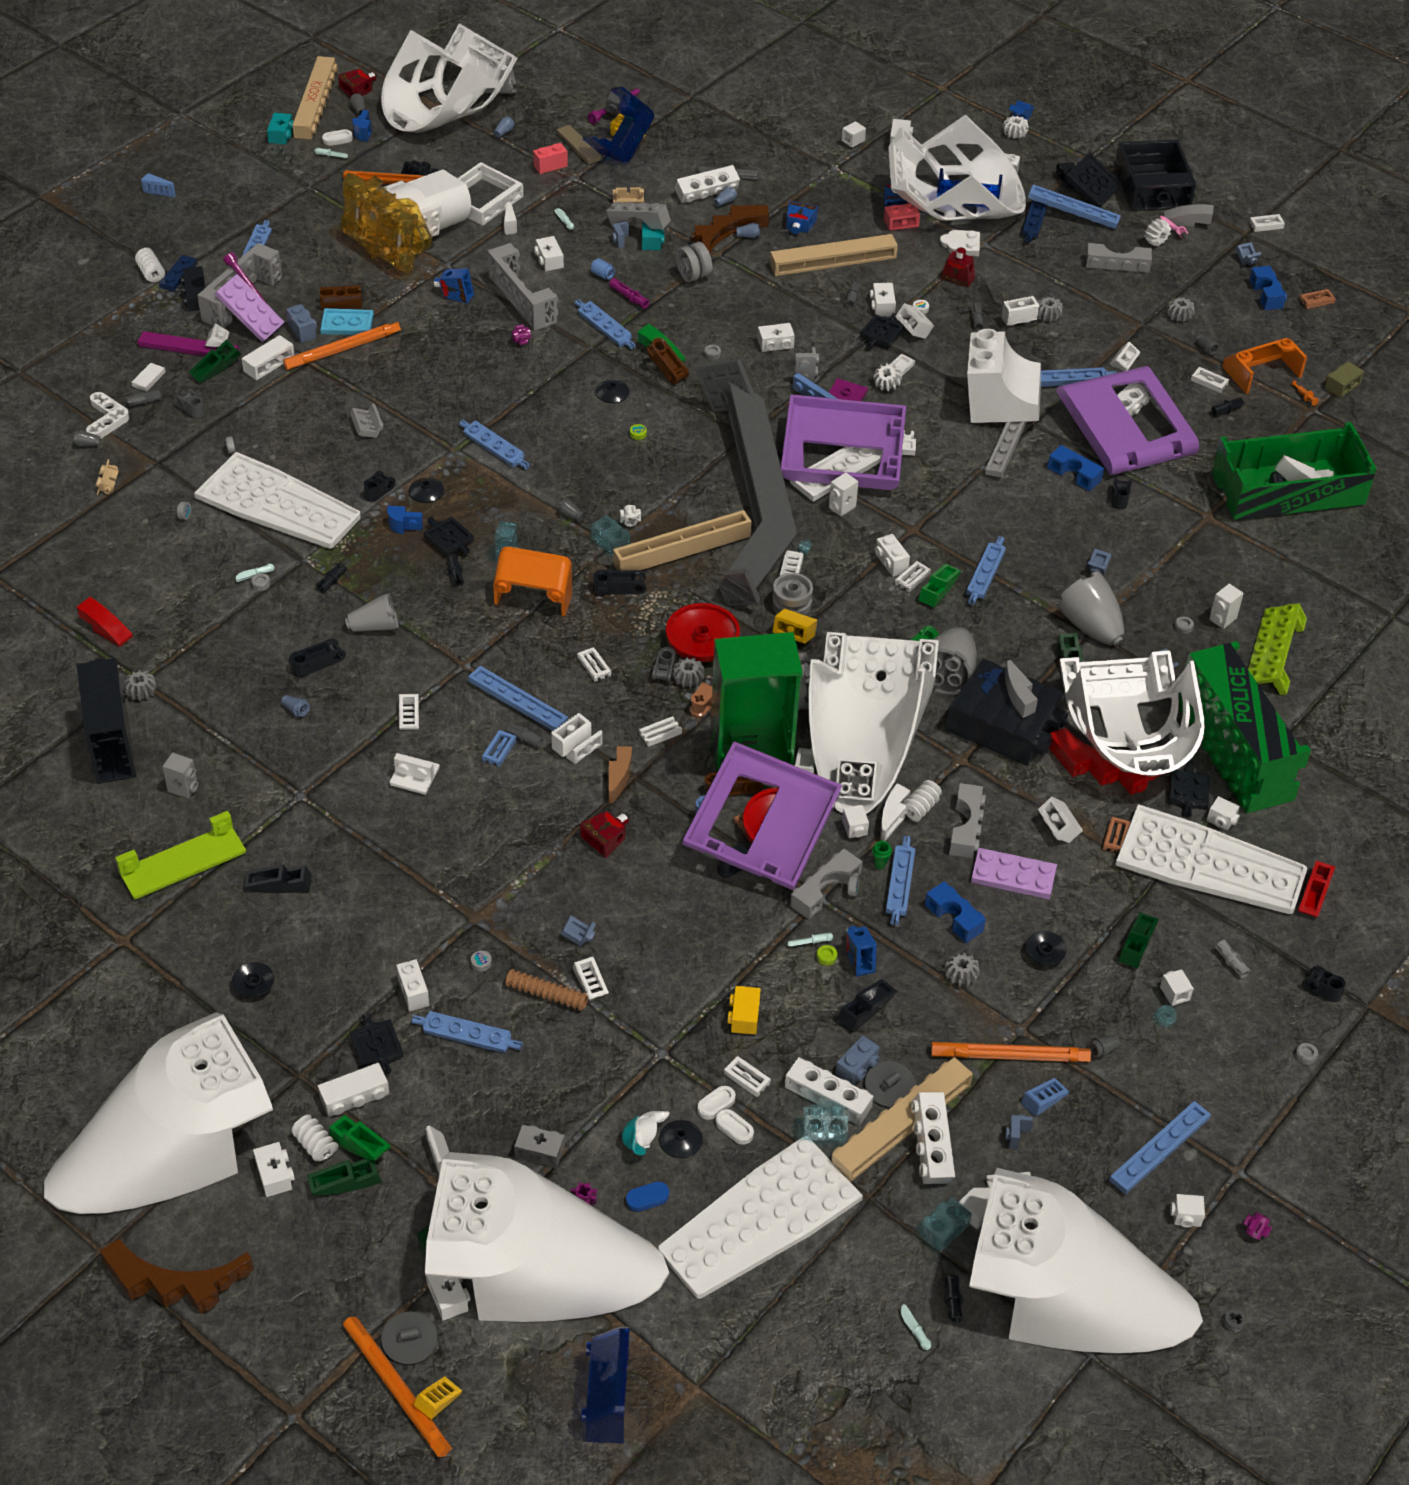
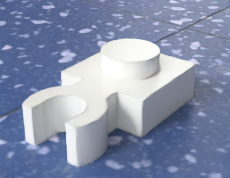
M904 430L902 455L915 456L916 439H914V431H911L910 435H906Z

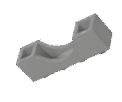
M614 202L607 210L612 227L615 223L626 221L629 224L633 217L643 220L650 229H664L671 221L666 204Z
M1088 243L1086 268L1150 272L1152 262L1151 248L1135 247L1133 251L1121 254L1108 250L1104 244Z
M963 783L959 785L956 811L962 813L968 822L962 826L953 827L949 855L973 859L974 851H978L980 840L976 839V836H980L982 826L978 824V821H982L984 810L980 809V806H984L986 795L982 794L983 786Z
M846 849L835 853L826 865L823 864L816 874L809 876L800 888L797 887L792 892L791 907L810 920L822 909L823 894L821 889L832 883L848 885L851 876L858 877L861 874L862 861Z

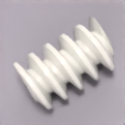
M143 248L137 252L135 262L144 277L150 282L160 281L165 275V270L150 248Z
M930 780L924 781L903 802L907 806L906 815L912 821L919 822L926 815V812H929L935 803L940 800L939 796L942 794V790L936 783Z
M309 1114L305 1115L295 1122L292 1127V1134L302 1144L303 1148L307 1150L308 1154L312 1156L313 1160L318 1162L324 1161L337 1151L338 1144L333 1142V1138L328 1136V1132L323 1129V1126L319 1124L317 1119H311L312 1117Z

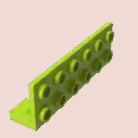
M1300 603L1265 609L1248 670L1258 684L1273 682L1274 688H1277L1280 695L1287 694L1290 680L1284 670L1294 629H1296V632L1304 631L1307 621Z
M225 811L209 818L212 831L143 860H138L135 850L115 857L119 874L134 899L141 898L245 854L246 849L233 829L230 813Z

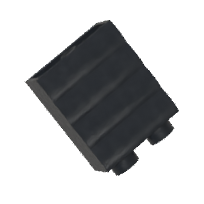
M1178 139L1119 142L1114 167L1119 180L1123 183L1121 186L1130 210L1168 209L1192 205L1196 182Z
M982 659L949 706L946 731L1028 766L1036 753L1045 756L1053 739V735L1049 733L1052 729L1057 731L1062 729L1067 721L1069 711L1062 708L1064 693L1027 677L1033 684L1031 692L1038 701L1036 712L1023 718L1016 710L1007 692L1005 683L1006 668L992 661ZM995 668L1002 669L1003 671L997 679L998 683L992 686L988 694H985L981 686L986 681L978 675H984L985 672L991 673L992 669Z

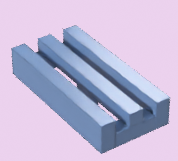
M499 730L482 755V761H489V764L492 765L496 763V766L500 767L515 744L516 735ZM504 737L502 742L498 745L497 750L495 751L493 756H490L495 747L497 746V744L499 743L500 739Z

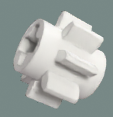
M626 505L623 510H620V522H625V525L629 527L636 526L638 522H641V510H636L635 505Z

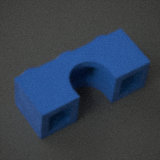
M1271 266L1253 267L1249 281L1254 290H1262L1260 302L1264 310L1282 309L1287 300V294L1283 291L1276 273L1273 272Z
M1063 445L1059 446L1049 455L1048 469L1061 476L1068 471L1078 473L1076 484L1088 491H1091L1102 481L1103 467Z
M945 881L926 893L925 906L938 918L946 913H952L957 916L954 918L952 931L965 943L984 931L986 919L983 914L977 912L966 899H963Z

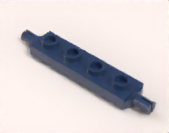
M1032 200L1022 234L1026 236V242L1029 239L1030 243L1033 237L1038 238L1048 205Z

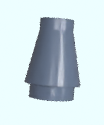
M510 117L502 118L497 128L493 131L494 135L500 138L513 130L514 121Z
M726 187L714 199L715 205L720 207L735 201L737 197L735 189L733 187Z
M754 222L737 227V236L749 238L760 236L759 224Z
M285 695L282 698V705L287 707L295 716L303 717L309 712L310 705L307 700Z

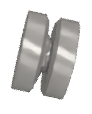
M696 242L689 245V247L684 246L677 249L676 264L679 273L685 281L692 282L699 277L703 278L711 275L712 260L709 251L702 242Z
M798 573L780 575L773 584L772 607L774 611L778 614L783 609H788L802 615H807L812 607V582L806 576Z

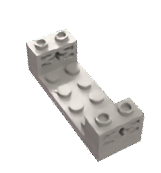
M257 243L238 260V265L252 283L260 280L273 286L282 278L279 251ZM229 267L198 294L201 320L212 326L217 324L225 328L233 321L231 311L214 295L237 274L232 267Z
M509 243L488 250L489 277L535 331L557 323V295L550 288L532 293L525 287L524 282L519 280L520 265L518 258L520 254L518 249Z

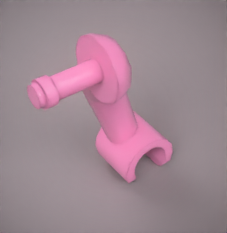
M1159 216L1162 220L1168 222L1171 229L1177 232L1180 238H1182L1181 234L1183 232L1188 234L1184 226L1178 227L1166 217Z

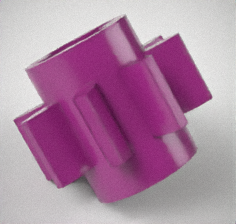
M524 324L515 326V330L511 331L514 343L518 342L519 346L527 344L528 339H531L529 327H524Z
M579 1182L576 1189L571 1188L573 1195L590 1205L597 1204V1189H592L590 1183L581 1184Z
M1255 1212L1253 1216L1251 1214L1247 1215L1243 1222L1247 1226L1245 1232L1259 1240L1262 1235L1268 1237L1272 1230V1227L1268 1225L1270 1219L1259 1212Z

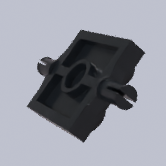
M892 313L889 318L875 314L861 330L860 337L868 340V343H866L867 348L871 349L875 344L889 348L904 331V325L895 321L897 319L895 317L896 313Z
M432 516L427 519V522L432 527L423 532L424 538L444 556H448L456 550H460L464 555L470 553L471 550L465 545L474 541V535L452 516L440 522L436 521Z
M1190 762L1186 764V771L1178 769L1171 771L1168 802L1184 807L1185 817L1192 816L1193 808L1207 810L1209 806L1210 776L1194 773V764L1191 763L1190 765Z
M370 1013L363 1014L362 1019L365 1025L360 1029L350 1031V1037L361 1067L363 1069L379 1063L384 1075H387V1072L390 1074L392 1070L388 1062L404 1057L391 1019L383 1022H373Z

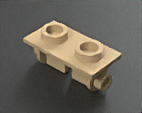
M632 187L630 192H627V188L613 189V203L644 202V189H641V187Z
M109 459L106 465L101 466L99 475H102V477H98L95 487H98L97 495L99 491L110 494L114 490L119 470L117 466L108 464Z

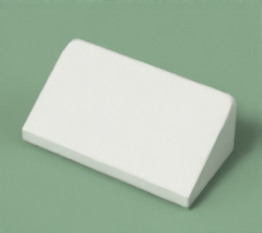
M214 324L208 334L205 346L219 347L228 339L229 331Z
M1128 341L1121 347L1109 365L1119 370L1127 371L1140 354V351Z
M598 731L566 755V758L576 764L602 745V731Z
M426 1126L427 1141L437 1171L440 1174L442 1160L449 1150L443 1133L431 1126Z

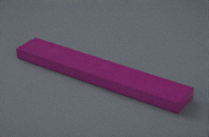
M145 331L142 332L138 340V346L199 356H205L211 349L215 351L218 348L205 346L206 341ZM233 345L239 351V346Z

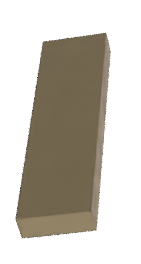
M570 125L556 129L557 135L588 165L601 160V155Z

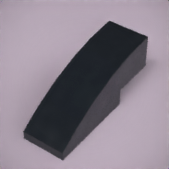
M284 864L246 871L244 888L250 891L265 893L309 891L312 874L306 865L287 869Z
M880 979L857 993L853 1001L841 1007L837 1020L853 1032L877 1014L894 997L897 990L883 979Z

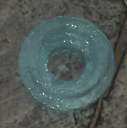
M808 538L806 541L802 540L798 550L807 556L813 543Z
M1164 1005L1157 1010L1156 1019L1163 1025H1173L1177 1020V1013L1173 1007Z

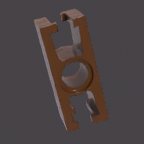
M361 285L320 287L321 311L324 308H362Z

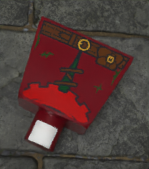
M361 69L338 74L339 88L349 97L354 94H360L361 96L368 94L372 91V82L376 81V76L373 72L366 74Z
M960 247L956 251H952L946 260L941 279L965 287L971 285L975 279L974 258L966 255L965 248Z
M605 811L580 824V837L604 858H607L625 840V825L629 823V820L623 813L615 818L612 814Z

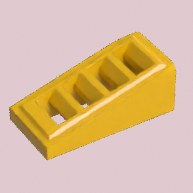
M444 1376L419 1393L414 1406L432 1420L462 1393V1390Z

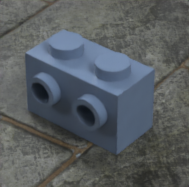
M302 304L287 308L288 325L299 341L303 343L316 339L315 329L317 324L315 319L311 318L309 311L305 310Z
M862 1036L837 1061L835 1076L842 1080H847L855 1086L858 1081L864 1078L870 1068L878 1063L880 1047L865 1036Z

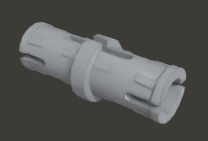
M1226 940L1217 943L1218 946H1215V949L1223 956L1225 963L1231 966L1241 979L1249 975L1251 970L1241 960L1239 953H1235Z

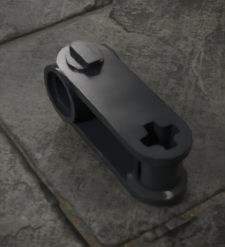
M598 570L593 575V591L598 595L642 594L647 590V585L645 584L646 574L641 570Z
M333 638L300 651H295L289 657L292 674L297 677H304L341 662L345 658L346 653L339 647L338 641Z

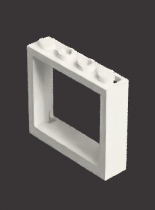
M481 162L458 178L466 184L467 188L483 179L505 190L480 209L471 205L470 214L467 218L482 226L506 209L507 202L514 204L523 197V183Z

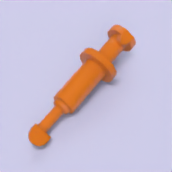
M1295 380L1292 382V386L1297 388V391L1303 395L1305 401H1311L1312 405L1318 404L1319 399L1313 397L1314 393L1312 391H1307L1304 387L1298 386Z

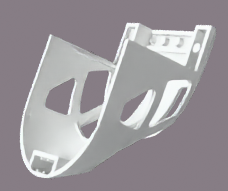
M460 23L445 50L410 30L384 80L381 96L384 115L394 128L401 131L420 133L476 113L485 108L496 97L513 68L517 57ZM430 55H440L434 77L419 83L427 58ZM419 59L410 83L399 77L403 66ZM451 61L460 66L462 70L450 92L446 95L442 84L443 72L446 62ZM432 88L442 105L429 110L421 102L418 93ZM487 88H494L491 96L481 106L470 109Z
M964 115L922 145L901 127L888 147L892 191L917 209L928 213L936 219L942 221L1000 219L1022 213L1025 210L1026 198L1024 189L1013 165L1000 147L967 115ZM944 144L956 155L962 164L940 165L928 149ZM978 144L983 151L972 161H969L956 145ZM923 158L937 175L942 189L928 185L916 178L917 164ZM949 175H970L952 188ZM977 204L976 214L966 210L962 205ZM933 209L943 212L945 214L944 217L936 213ZM956 210L959 211V212H960L961 214H963L964 216L955 217V216H956Z
M1170 651L1152 652L1148 658L1080 663L1079 657L1062 658L1059 660L1065 699L1073 721L1093 744L1098 753L1118 769L1124 772L1153 777L1178 769L1188 762L1198 750L1204 733V716L1194 661L1188 663L1175 681ZM1179 692H1181L1183 700V717L1181 726L1176 721L1178 713ZM1170 698L1172 700L1171 710L1165 725L1159 731L1147 735L1141 722L1137 704ZM1189 703L1194 708L1195 722L1190 727H1188L1190 716ZM1090 707H1098L1100 709L1107 738L1094 734ZM1081 713L1084 716L1085 724L1082 720ZM1169 733H1172L1174 736L1164 746L1147 750L1140 749V745L1154 743L1163 739ZM1107 746L1129 747L1131 751L1114 750Z

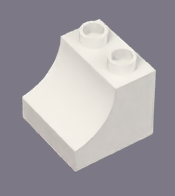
M982 329L976 333H971L967 371L971 423L1039 421L1041 363L1029 361L1014 352L1007 342L1005 332Z

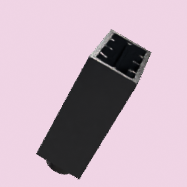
M97 658L86 663L76 664L84 733L97 784L137 778L128 711L116 658Z

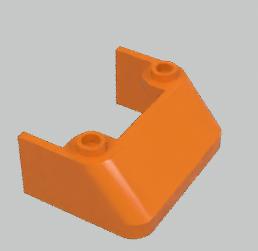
M1284 338L1228 356L1224 359L1222 367L1237 385L1248 394L1254 375L1250 367L1281 358L1298 378H1301L1307 356L1291 339Z
M503 547L498 556L493 584L494 604L498 605L502 593L511 591L512 584L547 590V597L551 601L561 603L562 616H565L572 598V563L570 559L561 555L514 547Z

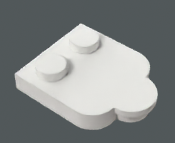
M952 230L949 234L942 235L940 238L942 246L947 248L949 253L962 247L966 249V255L979 256L980 232Z

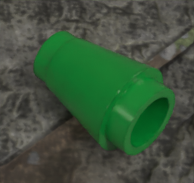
M878 841L872 848L874 865L878 869H883L890 858L892 848L888 842Z

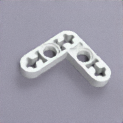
M102 392L91 394L92 407L105 416L86 428L87 432L103 438L129 420L128 410Z

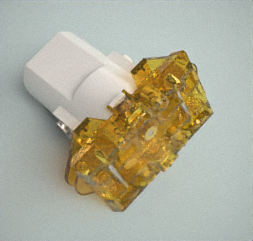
M445 170L437 171L407 183L399 181L385 187H380L383 181L376 176L365 181L357 175L347 173L343 182L344 213L341 216V231L365 247V251L371 254V259L380 256L382 260L389 262L401 271L411 272L415 257L431 247L432 237L439 235V230L466 220L470 214L471 198L466 184Z

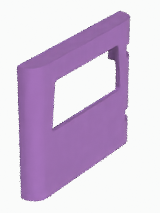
M1148 366L1059 386L1056 390L1110 475L1194 455L1199 451L1197 436ZM1142 382L1176 432L1150 442L1147 441L1111 386Z
M790 395L781 464L783 477L791 481L831 484V481L844 473H848L858 481V487L883 490L895 489L898 487L900 479L906 406ZM803 443L883 450L878 474L805 468L803 462Z
M733 742L683 839L682 845L703 854L706 852L715 856L720 861L759 877L769 878L772 882L794 891L836 804L842 785ZM738 776L779 788L747 854H742L725 845L724 842L709 836Z

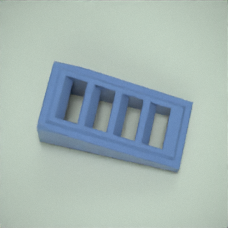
M149 173L141 179L144 192L169 197L176 196L173 182Z
M1053 1078L1025 1092L1021 1104L1033 1116H1037L1067 1096L1069 1091L1058 1080Z

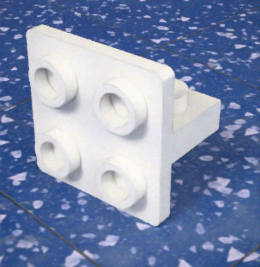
M397 753L394 757L395 772L390 780V785L426 794L440 766L437 763Z

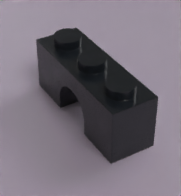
M203 267L183 268V275L180 276L184 305H188L189 312L199 311L198 294L206 288Z

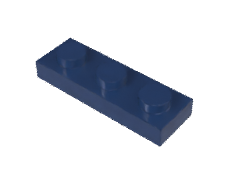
M182 255L159 282L160 288L175 292L181 284L180 275H183V268L195 267L197 259Z

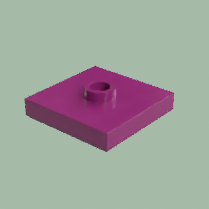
M837 378L828 393L842 400L863 401L868 393V387Z

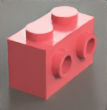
M562 143L533 150V165L539 174L567 167V150Z
M910 203L885 207L884 221L889 231L919 227L920 213Z

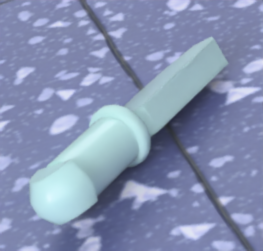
M316 148L314 151L316 154L328 157L348 158V154L334 152L331 149Z
M556 208L555 213L567 226V229L573 230L574 224L571 223L569 217H567L563 210Z
M267 564L263 567L243 571L236 576V581L240 582L250 579L259 573H271L275 567L272 564Z
M832 933L812 934L809 938L788 941V946L831 941L833 935Z
M903 1304L901 1315L905 1323L921 1344L920 1346L924 1350H929L931 1348V1341L928 1340L909 1308Z

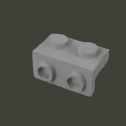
M812 347L811 353H796L794 375L799 373L813 383L815 376H818V366H816V363H819V353H816L815 347Z
M371 403L368 410L352 408L350 415L357 434L363 437L377 438L383 429V422L376 405Z

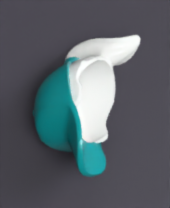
M650 1111L629 1120L622 1132V1140L625 1146L639 1156L644 1155L656 1136L657 1123L663 1122L669 1116V1112Z

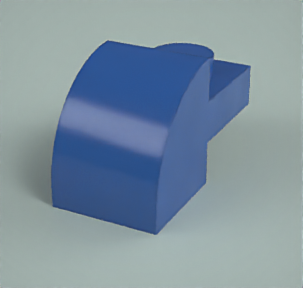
M1017 100L1016 105L1011 104L1009 110L1013 111L1012 115L1014 117H1024L1028 121L1035 106Z
M363 110L358 118L352 119L353 132L357 139L368 142L372 133L371 120L369 118V111Z
M388 506V523L394 532L404 534L405 529L423 530V514L421 512H406V507Z

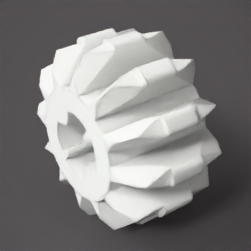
M1012 115L1007 117L1003 123L1004 135H1008V138L1020 139L1025 137L1028 132V123L1024 117H1014Z
M1157 218L1148 225L1144 237L1149 244L1160 246V244H1164L1165 240H1168L1167 237L1171 234V227L1165 220Z
M886 363V366L880 364V369H875L873 378L875 385L880 387L881 391L886 388L889 392L890 388L895 390L896 385L900 386L902 374L899 367H896L894 363L891 366Z

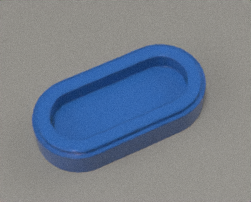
M654 1182L632 1189L626 1196L627 1207L632 1211L640 1212L662 1205L669 1199V1188L663 1182Z

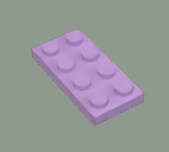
M238 274L214 294L262 343L284 323Z
M979 848L971 883L1050 900L1057 864Z

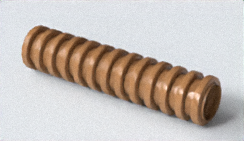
M511 969L506 977L505 983L507 987L512 986L513 989L518 988L519 991L524 990L525 993L530 992L531 995L536 994L537 997L542 996L543 999L548 998L549 1001L554 1000L555 1003L560 1002L561 1005L566 1004L567 1007L572 1006L573 1009L578 1008L579 1011L585 1008L588 1001V994L585 992L582 994L581 991L578 990L576 992L573 988L569 990L567 986L563 988L561 984L557 986L555 982L551 984L549 980L545 982L543 978L539 980V977L533 978V975L527 976V973L522 974L521 971L516 972L515 969Z

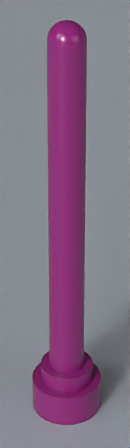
M636 88L629 92L628 95L634 97L640 93V90ZM604 108L599 111L594 110L588 114V120L590 123L596 124L600 121L601 116L608 112Z
M234 252L227 254L223 258L225 264L232 267L266 303L238 265L237 256Z

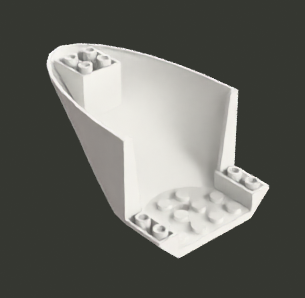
M827 632L824 662L811 659L809 723L812 751L818 776L842 785L834 806L839 812L843 813V808L863 805L865 813H870L883 801L896 781L932 694L936 676L939 640L920 639V641L848 636L846 633ZM880 671L886 672V679L883 681H878L876 677Z
M216 1012L176 1029L159 1039L148 1049L105 1100L78 1137L53 1164L44 1180V1199L59 1210L78 1214L109 1213L172 1199L238 1173L232 1129L272 1111L273 1107L262 1078L224 1014ZM199 1064L207 1065L203 1070L196 1069V1066Z
M448 1152L442 1160L427 1236L425 1275L472 1279L479 1320L508 1322L557 1321L615 1312L644 1301L660 1290L667 1279L669 1270L665 1258L651 1242L622 1226L590 1204L527 1166L498 1156ZM478 1202H486L488 1204L483 1209L475 1207Z
M996 1169L977 1245L969 1287L1015 1298L1009 1334L1010 1340L1082 1352L1135 1353L1174 1347L1193 1337L1203 1322L1198 1303L1181 1284L1160 1269L1108 1221L1092 1210L1074 1193L1057 1183L1009 1170ZM1028 1222L1033 1223V1229H1027L1025 1224Z

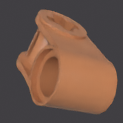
M704 682L701 683L696 692L691 696L692 706L690 707V714L697 718L704 717L711 709V685Z

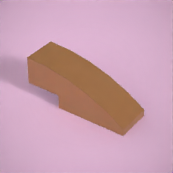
M617 746V761H609V803H613L619 797L629 779L632 765V746Z

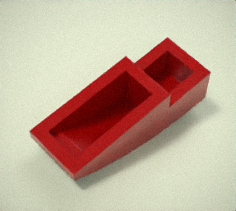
M92 597L87 598L77 606L79 618L92 625L93 631L115 645L121 647L133 637V634L115 615Z
M1316 860L1298 910L1299 912L1318 918L1335 866Z

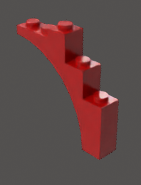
M1066 727L1050 733L1053 735V739L1049 749L1072 777L1089 771L1101 786L1118 780L1128 793L1133 795L1137 792H1143L1147 789L1149 780H1154L1160 776L1152 777L1124 772L1104 759L1096 749L1076 738Z

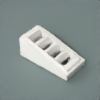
M507 202L504 218V232L506 235L517 233V220L510 202Z
M787 550L780 575L793 572L800 574L803 564V553Z
M399 694V730H419L418 694ZM403 710H415V712H403ZM403 716H415V718H403ZM403 722H415V724H403Z
M594 957L574 962V973L584 992L588 994V1000L609 993ZM590 968L591 971L583 973V970ZM590 975H593V976H594V977L589 978V979H586V978H585V977L590 976ZM597 981V984L591 986L588 985V983ZM599 987L601 989V991L595 993L591 992V990Z

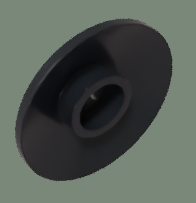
M607 380L597 386L596 396L606 403H620L628 398L629 388L621 381Z
M420 478L410 485L409 494L417 502L431 503L443 496L444 486L437 479Z
M1039 931L1027 939L1026 952L1034 962L1049 966L1058 964L1065 958L1067 946L1059 935L1049 931Z
M250 962L240 966L232 977L234 990L239 995L249 998L264 995L274 984L272 969L260 962Z
M675 1120L666 1124L659 1135V1143L662 1150L667 1155L679 1159L695 1155L700 1150L703 1142L700 1129L694 1123L686 1120Z

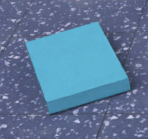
M324 308L320 329L321 334L355 335L370 330L372 328L374 311Z

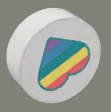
M916 300L913 303V306L917 307L923 314L929 311V303L927 301Z

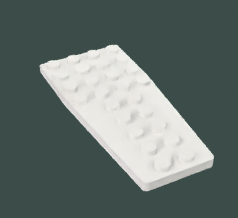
M235 452L194 493L196 499L233 515L326 548H333L361 518L360 511L274 467L238 452Z
M1139 804L1116 861V866L1171 884L1287 914L1294 912L1307 871L1305 865L1198 823Z
M805 1135L734 1185L660 1244L659 1251L663 1254L669 1267L696 1298L701 1299L811 1236L862 1201L863 1195L815 1143Z

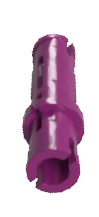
M616 278L610 280V287L627 297L630 302L638 304L643 309L649 306V300L641 296L640 292L632 290Z

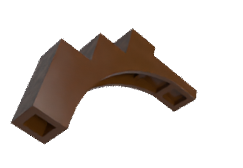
M731 205L730 212H727V215H713L712 222L709 225H695V230L691 233L692 241H695V243L702 242L710 254L720 241L737 233V227L754 222L759 224V228L768 227V205Z
M120 1238L100 1250L103 1263L131 1301L136 1297L143 1296L152 1288L165 1307L177 1303L186 1295L200 1314L206 1310H211L220 1302L218 1296L220 1291L227 1290L232 1283L240 1278L247 1277L254 1270L252 1258L247 1252L230 1263L217 1268L201 1271H176L161 1268L144 1261L131 1252Z

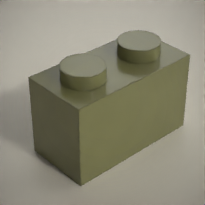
M1348 361L1344 365H1340L1333 373L1331 372L1327 375L1325 389L1341 398L1361 384L1364 371Z

